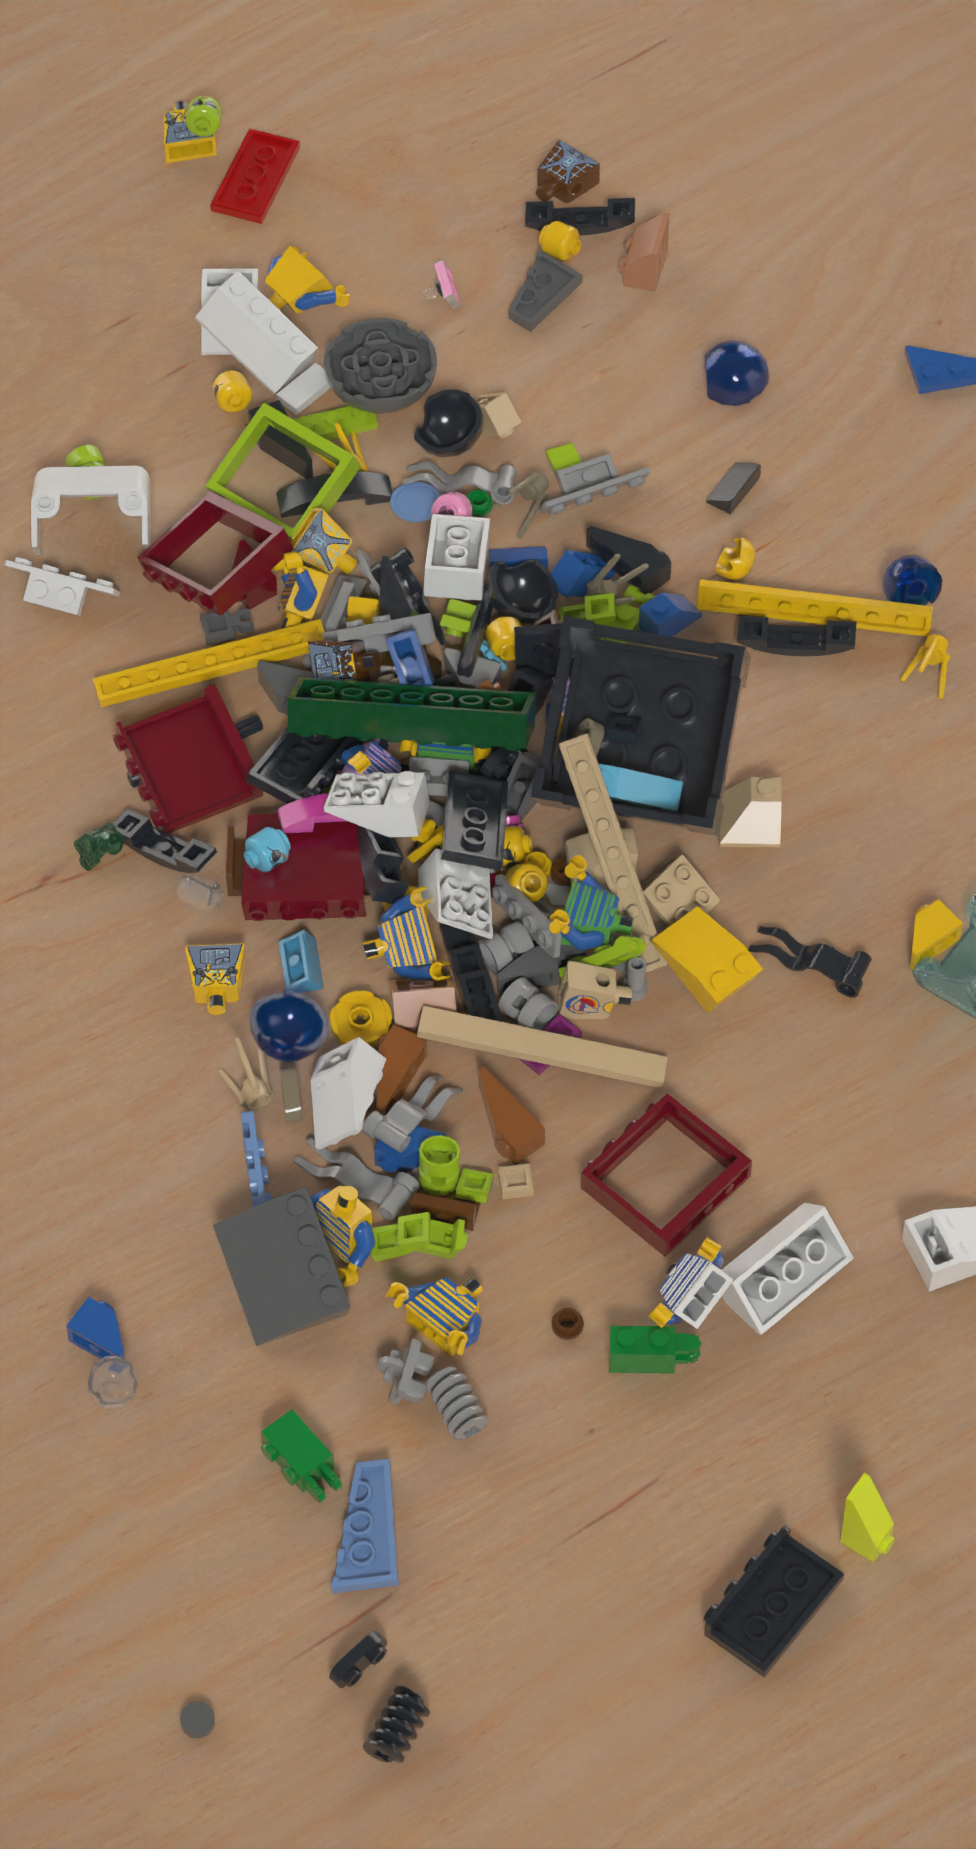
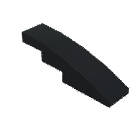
M446 924L440 925L444 947L466 1015L503 1022L489 971L485 967L480 946L476 942L474 933Z

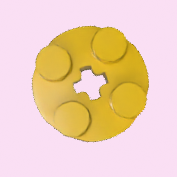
M353 991L343 995L339 999V1003L330 1011L331 1032L335 1039L339 1041L340 1046L360 1037L372 1048L376 1047L380 1037L384 1033L388 1034L392 1027V1013L388 1003L383 998L381 1001L379 998L374 997V993L369 991ZM357 1016H363L364 1020L369 1019L363 1025L354 1023L357 1021Z

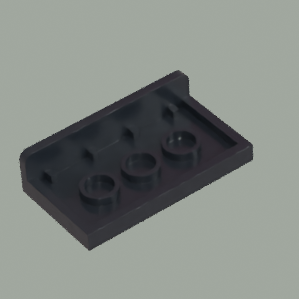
M287 727L250 770L246 782L286 804L310 796L320 795L324 787L329 788L332 785L337 771L342 772L345 763L341 760L342 753L354 745H362L363 741L350 736L331 739L326 735L320 734L302 737L298 736L297 733L288 732Z
M783 1526L779 1532L773 1531L768 1536L762 1553L759 1556L753 1555L744 1567L745 1573L739 1581L734 1579L730 1582L724 1592L725 1598L719 1605L714 1603L703 1618L705 1621L704 1635L763 1677L768 1674L844 1579L843 1572L790 1536L791 1529Z

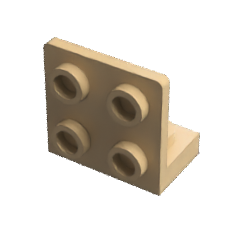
M683 854L667 860L641 885L647 905L655 910L668 927L697 906L707 914L720 901L719 897Z

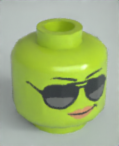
M198 96L194 98L187 108L185 118L187 128L193 134L201 137L215 134L221 123V106L212 97Z

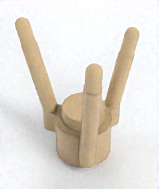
M236 1037L234 1042L248 1078L243 1081V1087L240 1090L223 1069H220L218 1073L237 1096L241 1106L247 1104L249 1109H258L267 1105L273 1095L269 1084L263 1043H257L262 1080H260L258 1076H254L239 1037Z

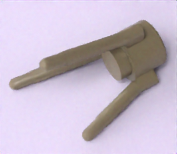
M538 471L531 472L522 482L509 490L510 495L514 494L516 496L520 493L526 500H536L517 535L519 539L527 531L541 503L548 498L545 493L549 487L548 480ZM494 502L491 512L502 504Z
M617 553L599 574L587 583L586 595L614 593L615 598L618 586L648 569L649 565L645 563L614 582L603 580L620 559V554ZM630 596L615 599V606L634 602L635 598Z

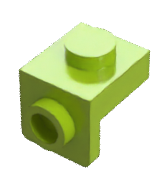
M450 599L446 614L442 615L440 626L446 627L445 633L461 638L463 632L468 633L476 605Z
M430 1219L431 1243L416 1252L452 1260L466 1246L468 1233L464 1231L465 1221L458 1219L453 1225Z

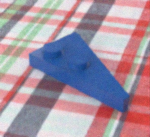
M913 346L905 347V356L919 394L976 384V358Z

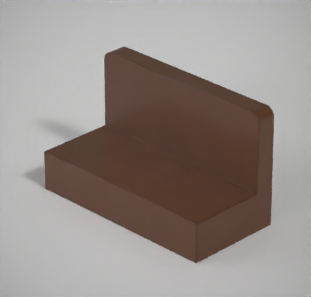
M228 827L227 891L228 896H242L246 839H235L234 827Z
M419 1187L418 1193L413 1192L411 1215L429 1212L431 1220L453 1225L458 1219L464 1220V1230L473 1231L481 1203L455 1198V1190L447 1195L436 1196L428 1194Z

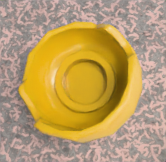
M743 537L741 539H734V542L737 544L736 547H725L722 550L715 566V574L737 581L750 573L756 560V553L753 543Z

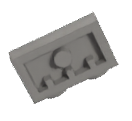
M411 756L409 762V771L425 773L428 795L446 796L449 770L469 774L470 761L464 759Z

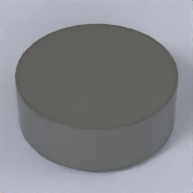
M192 1702L186 1705L180 1714L183 1732L192 1738L207 1736L213 1730L215 1724L214 1713L211 1707L203 1702Z

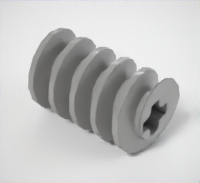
M450 1366L432 1375L426 1382V1389L432 1394L431 1398L434 1404L437 1405V1410L442 1415L444 1424L448 1426L447 1430L450 1436L456 1440H464L483 1430L489 1424L487 1416H481L484 1410L482 1406L476 1405L478 1402L477 1396L470 1395L473 1389L470 1384H465L467 1381L466 1375L463 1373L456 1374L457 1368Z

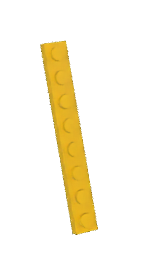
M704 579L699 581L697 599L698 610L827 625V620L857 621V629L928 637L930 634L933 611L932 606Z
M321 619L93 678L100 707L258 667L259 660L274 663L310 653L308 641L322 640L325 630Z

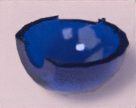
M729 340L718 343L703 356L707 397L719 404L739 406L751 403L750 401L760 395L769 383L770 373L766 359L758 348L745 341Z
M284 990L283 993L270 994L261 1000L257 999L251 1008L250 1032L259 1049L267 1056L278 1061L296 1062L318 1051L328 1036L329 1021L324 1010L313 999L301 993Z

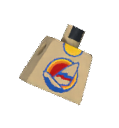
M568 961L558 990V1014H561L566 1019H606L610 1015L613 1004L630 1005L632 987L617 986L616 972L613 969Z

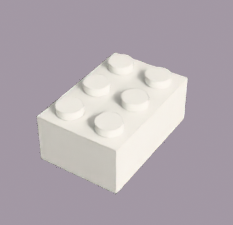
M432 514L424 573V596L482 600L489 547L490 518Z

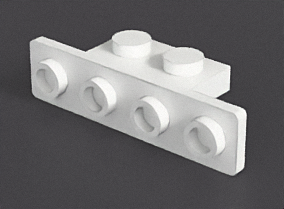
M18 557L15 558V562L5 561L4 566L30 574L23 601L80 616L87 590L118 598L120 592L113 588L114 583L97 579L95 584L86 581L87 576L70 571L69 576L58 574L60 569L45 564L42 565V569L32 567V561Z

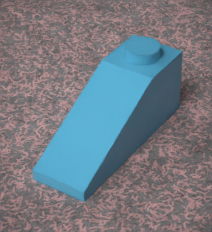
M599 764L611 801L678 812L683 786L682 781Z

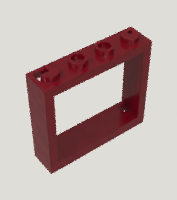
M210 491L137 558L144 569L142 574L149 582H157L168 592L174 591L185 601H193L198 604L204 611H211L222 616L284 558L285 553L291 552L294 548L283 527ZM217 522L261 543L212 590L168 568Z
M667 1093L656 1104L651 1103L639 1120H632L617 1140L612 1139L609 1141L601 1155L595 1160L591 1159L587 1162V1167L581 1172V1189L666 1257L751 1177L752 1160ZM668 1121L726 1167V1169L668 1224L660 1229L604 1184L602 1180Z

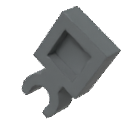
M242 609L230 616L228 610L222 616L215 613L200 615V623L206 644L235 639V632L243 634L253 632V621L242 622L251 619L250 610Z

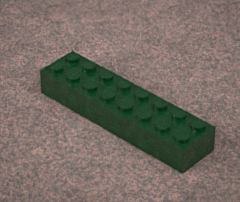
M299 677L288 697V732L297 733L298 736L302 737L320 734L326 735L331 739L350 736L356 737V739L361 741L379 738L391 743L409 740L415 741V743L420 745L439 742L445 743V745L450 747L468 744L475 745V747L480 749L498 746L504 747L506 750L518 751L522 748H527L535 728L536 693Z

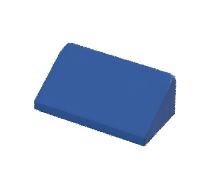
M546 546L488 549L490 570L495 562H506V567H514L520 565L525 560H537L548 570Z

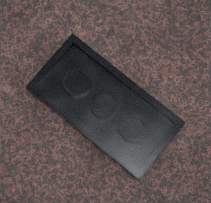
M449 770L446 786L441 860L501 871L504 856L508 795L507 781Z

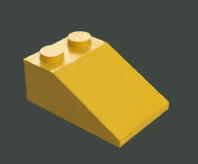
M698 906L650 941L707 1014L753 981L763 970L744 944Z

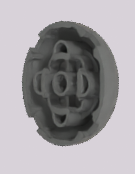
M373 318L345 327L341 330L340 336L334 341H330L324 355V370L326 379L333 392L349 406L369 413H391L413 405L427 393L436 375L437 355L433 343L422 331L418 333L407 327L406 322L400 320Z

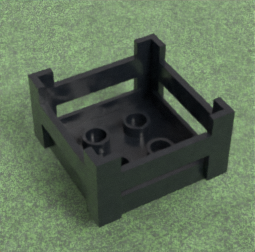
M563 616L558 644L560 655L540 765L535 770L531 798L542 806L571 810V808L581 809L569 773L565 768V761L559 744L553 775L551 774L570 665L573 658L559 743L573 739L579 724L583 720L590 718L602 724L605 729L604 737L596 756L598 764L625 768L683 782L678 812L612 801L616 816L685 827L691 832L719 836L724 810L721 802L741 691L742 687L746 688L751 660L746 647L716 641L712 644L599 625L591 620ZM602 638H608V639H614V640H620V641H626V642L644 644V645H649V646H655V647H661V648H667V649H673V650H679V651H685V652L703 654V655H708V656H714V657H717L718 659L708 658V657H702V656H697V655H691V654H685V653H679V652H673V651H667V650H661V649H655V648H649V647L638 646V645H632V644H626V643H620V642H614V641H608V640H602ZM612 713L642 718L641 729L635 744L618 743L615 740L605 739L606 727Z

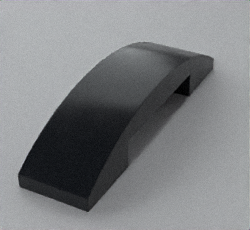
M635 198L608 199V206L555 209L553 201L526 202L525 226L542 231L544 226L554 221H560L576 228L579 235L610 232L635 222L636 201Z
M358 471L337 502L364 499L366 505L390 502L393 494L390 478L384 474ZM332 473L296 482L276 492L281 518L303 515Z
M739 616L737 643L758 651L785 656L807 657L837 654L855 649L857 621L827 620V627L769 625L768 617Z
M127 809L108 828L111 834L140 855L161 866L179 872L197 873L217 853L215 847L195 838L188 843L153 827L150 818L130 809Z

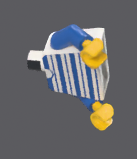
M706 1237L697 1252V1256L686 1253L678 1263L668 1267L666 1272L667 1278L659 1289L665 1300L663 1303L660 1302L648 1316L660 1328L665 1324L676 1325L684 1319L698 1329L734 1279L719 1269L724 1262V1257L720 1252L721 1245Z

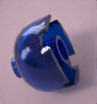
M915 554L902 555L887 566L883 574L882 589L887 601L925 606L928 602L933 604L937 600L942 589L943 580L938 569L925 557Z

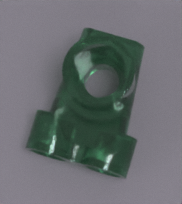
M109 822L98 829H92L89 834L85 833L74 841V847L80 854V865L87 871H91L96 867L106 853L111 855L118 854L124 844L123 835L117 831L114 824Z

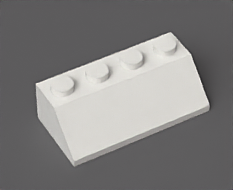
M239 271L235 272L218 287L195 316V319L274 396L314 361L318 347Z
M803 1203L722 1269L723 1272L734 1279L722 1297L737 1315L756 1333L762 1335L852 1261L854 1257L827 1209L824 1206Z

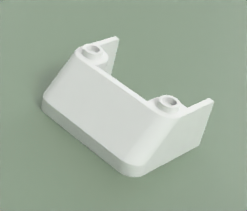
M140 466L47 467L39 470L35 475L31 498V547L36 555H42L41 519H50L59 512L61 498L118 497L119 508L126 516L142 517V545L144 550L151 546L150 477L144 468Z

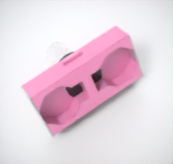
M443 260L435 263L434 266L439 279L435 282L440 296L446 299L453 310L462 306L451 271ZM432 286L423 290L419 297L422 301H428L437 297V293Z

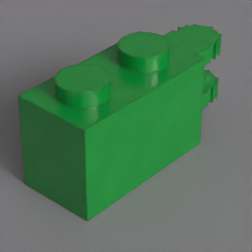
M610 1325L609 1373L674 1374L675 1364H688V1362L695 1363L698 1361L699 1356H701L699 1349L702 1342H700L699 1336H696V1334L675 1333V1326H663L660 1328L659 1326Z
M293 1409L261 1431L262 1446L260 1448L262 1453L270 1462H277L282 1468L281 1473L290 1485L296 1484L302 1492L307 1490L318 1503L326 1499L323 1489L316 1483L323 1478L335 1491L343 1486L341 1480L333 1471V1454Z

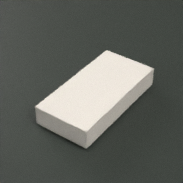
M314 363L278 392L276 400H280L284 407L298 415L331 388L326 379L324 368Z

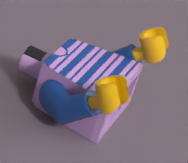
M379 738L364 745H354L341 755V760L345 763L341 774L401 773L402 766L397 759L387 752L388 742Z

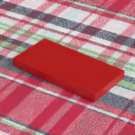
M249 128L210 204L211 211L262 224L300 149V141Z

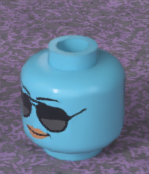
M266 827L246 840L244 858L251 868L256 867L262 872H269L288 859L289 850L291 849L290 842L281 830Z

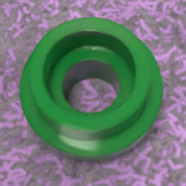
M477 489L467 495L472 506V516L482 517L491 512L493 501L486 491Z

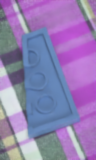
M253 1111L241 1112V1122L252 1205L255 1207L271 1200L272 1197L271 1193H265L264 1185H269L267 1166H261L260 1158L265 1157L263 1138L257 1139Z
M389 1459L356 1463L348 1501L350 1505L347 1518L344 1521L341 1548L338 1550L336 1573L331 1584L333 1594L399 1585L391 1463Z

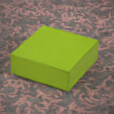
M573 443L546 450V458L554 475L558 470L582 463Z
M463 1168L456 1188L455 1198L486 1204L492 1188L494 1174Z

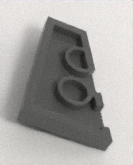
M539 249L533 267H530L527 279L523 287H520L509 310V319L531 332L582 284L583 275Z

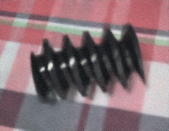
M396 1686L394 1688V1695L388 1699V1706L381 1711L382 1718L376 1720L375 1729L368 1734L369 1741L363 1743L365 1752L382 1762H404L405 1757L398 1750L410 1751L411 1745L405 1738L415 1740L418 1736L411 1727L422 1728L424 1722L418 1715L423 1717L430 1715V1710L424 1705V1701L416 1692L404 1686Z

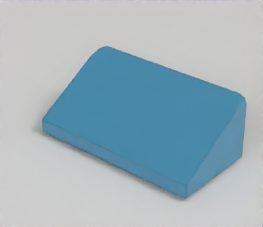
M303 929L278 941L286 993L294 994L323 989L315 937Z

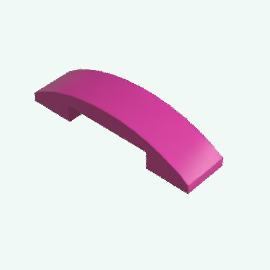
M329 793L299 799L278 808V816L283 833L313 832L314 823L342 822L347 820L324 812V805Z

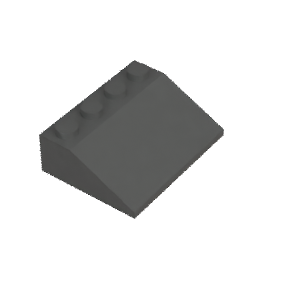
M307 1187L271 1199L213 1225L256 1346L348 1315L351 1307Z

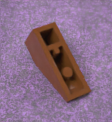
M394 1024L388 1034L384 1033L380 1037L377 1044V1051L386 1058L382 1069L383 1076L377 1084V1112L383 1116L400 1100L427 1056V1039L419 1038L417 1034Z
M484 1066L480 1068L479 1088L495 1141V1148L503 1158L508 1157L517 1165L545 1144V1128Z

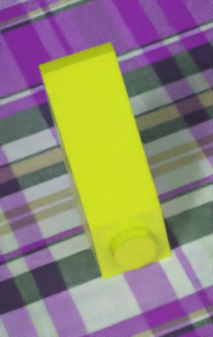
M864 1473L846 1497L840 1542L870 1561L875 1562L881 1553L886 1555L895 1541V1538L892 1536L894 1522L871 1477Z

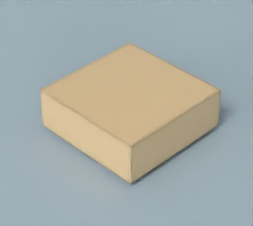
M530 1163L498 1167L502 1200L534 1196Z

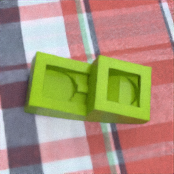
M614 593L585 596V604L557 607L558 612L562 616V619L559 620L560 622H563V616L591 620L599 625H607L616 620Z
M429 1212L398 1217V1224L372 1228L375 1246L371 1251V1256L375 1262L388 1260L412 1253L430 1244Z

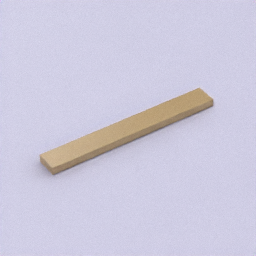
M584 734L559 743L609 891L620 899L618 914L634 918L632 932L628 937H640L645 941L646 950L638 957L646 961V973L668 966L667 962L650 942L658 933L589 735Z
M423 1006L417 1033L419 1038L661 1089L664 1083L668 1057L428 1006Z

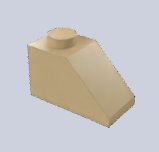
M506 392L479 395L474 399L479 403L483 414L482 433L486 437H499V439H503L514 432L513 428L521 423Z

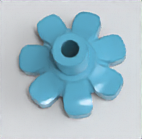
M483 640L480 649L483 652V658L501 663V670L504 672L507 669V661L497 657L489 648L488 642Z

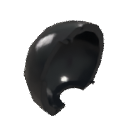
M458 389L442 390L427 397L424 405L425 417L421 428H416L414 439L427 453L438 457L459 456L467 452L477 442L483 429L484 420L479 403L469 393Z
M525 560L520 565L514 567H506V562H495L488 576L487 588L490 602L497 613L504 617L516 618L520 623L531 624L554 610L556 600L559 597L557 583L550 571L539 561Z

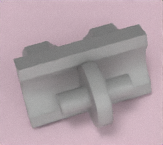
M412 1339L409 1348L403 1350L400 1360V1352L397 1350H391L389 1357L379 1358L377 1368L384 1373L383 1381L392 1383L395 1376L388 1402L398 1405L402 1399L419 1403L423 1398L426 1383L412 1378L413 1372L427 1376L432 1368L434 1356L420 1350L421 1341Z

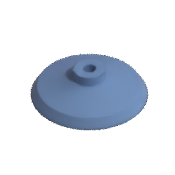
M413 482L399 486L391 496L390 505L393 512L399 518L408 522H423L432 518V505L441 495L430 484Z

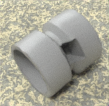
M518 921L502 928L500 935L493 933L491 939L485 937L478 941L486 966L496 976L511 962L535 948L529 933Z
M524 977L515 980L505 990L499 1001V1008L513 1020L518 1019L520 1026L541 1030L554 1018L558 1009V1005L544 993H539V989Z

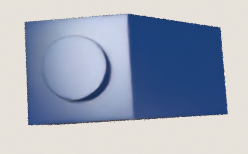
M566 550L551 572L557 583L558 593L564 597L585 596L588 589L587 583L593 580L607 563L598 554ZM612 568L603 580L612 578L616 571Z
M662 592L639 607V629L642 632L673 637L700 619L702 613L683 595Z
M415 629L387 637L386 642L400 684L433 686L434 677L425 650Z
M416 1126L409 1135L411 1140L408 1147L402 1153L378 1139L374 1148L375 1166H379L388 1172L398 1171L407 1173L419 1167V1148L421 1143L432 1136H446V1133Z
M88 1297L66 1325L68 1339L71 1343L123 1371L126 1364L115 1310L105 1301L100 1300L97 1302Z

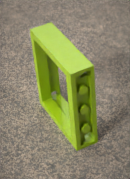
M263 402L205 486L209 492L211 491L283 527L291 541L312 508H321L327 514L330 512L361 465L351 453ZM269 425L337 465L294 529L226 489L230 480Z

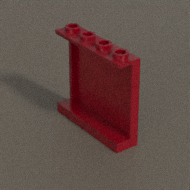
M215 684L205 687L202 697L126 727H123L120 721L116 722V734L113 735L115 746L119 752L124 751L127 758L125 765L131 777L136 776L140 784L137 785L139 795L143 802L148 801L152 809L149 811L150 817L156 828L160 826L162 831L170 834L263 796L264 791L246 782L247 775L255 764Z
M278 813L248 814L246 840L266 827L282 831ZM349 821L314 823L313 832L284 833L291 846L288 859L269 872H262L256 867L251 868L244 858L241 905L245 920L353 919L367 916L365 907L366 882L359 854L357 824Z

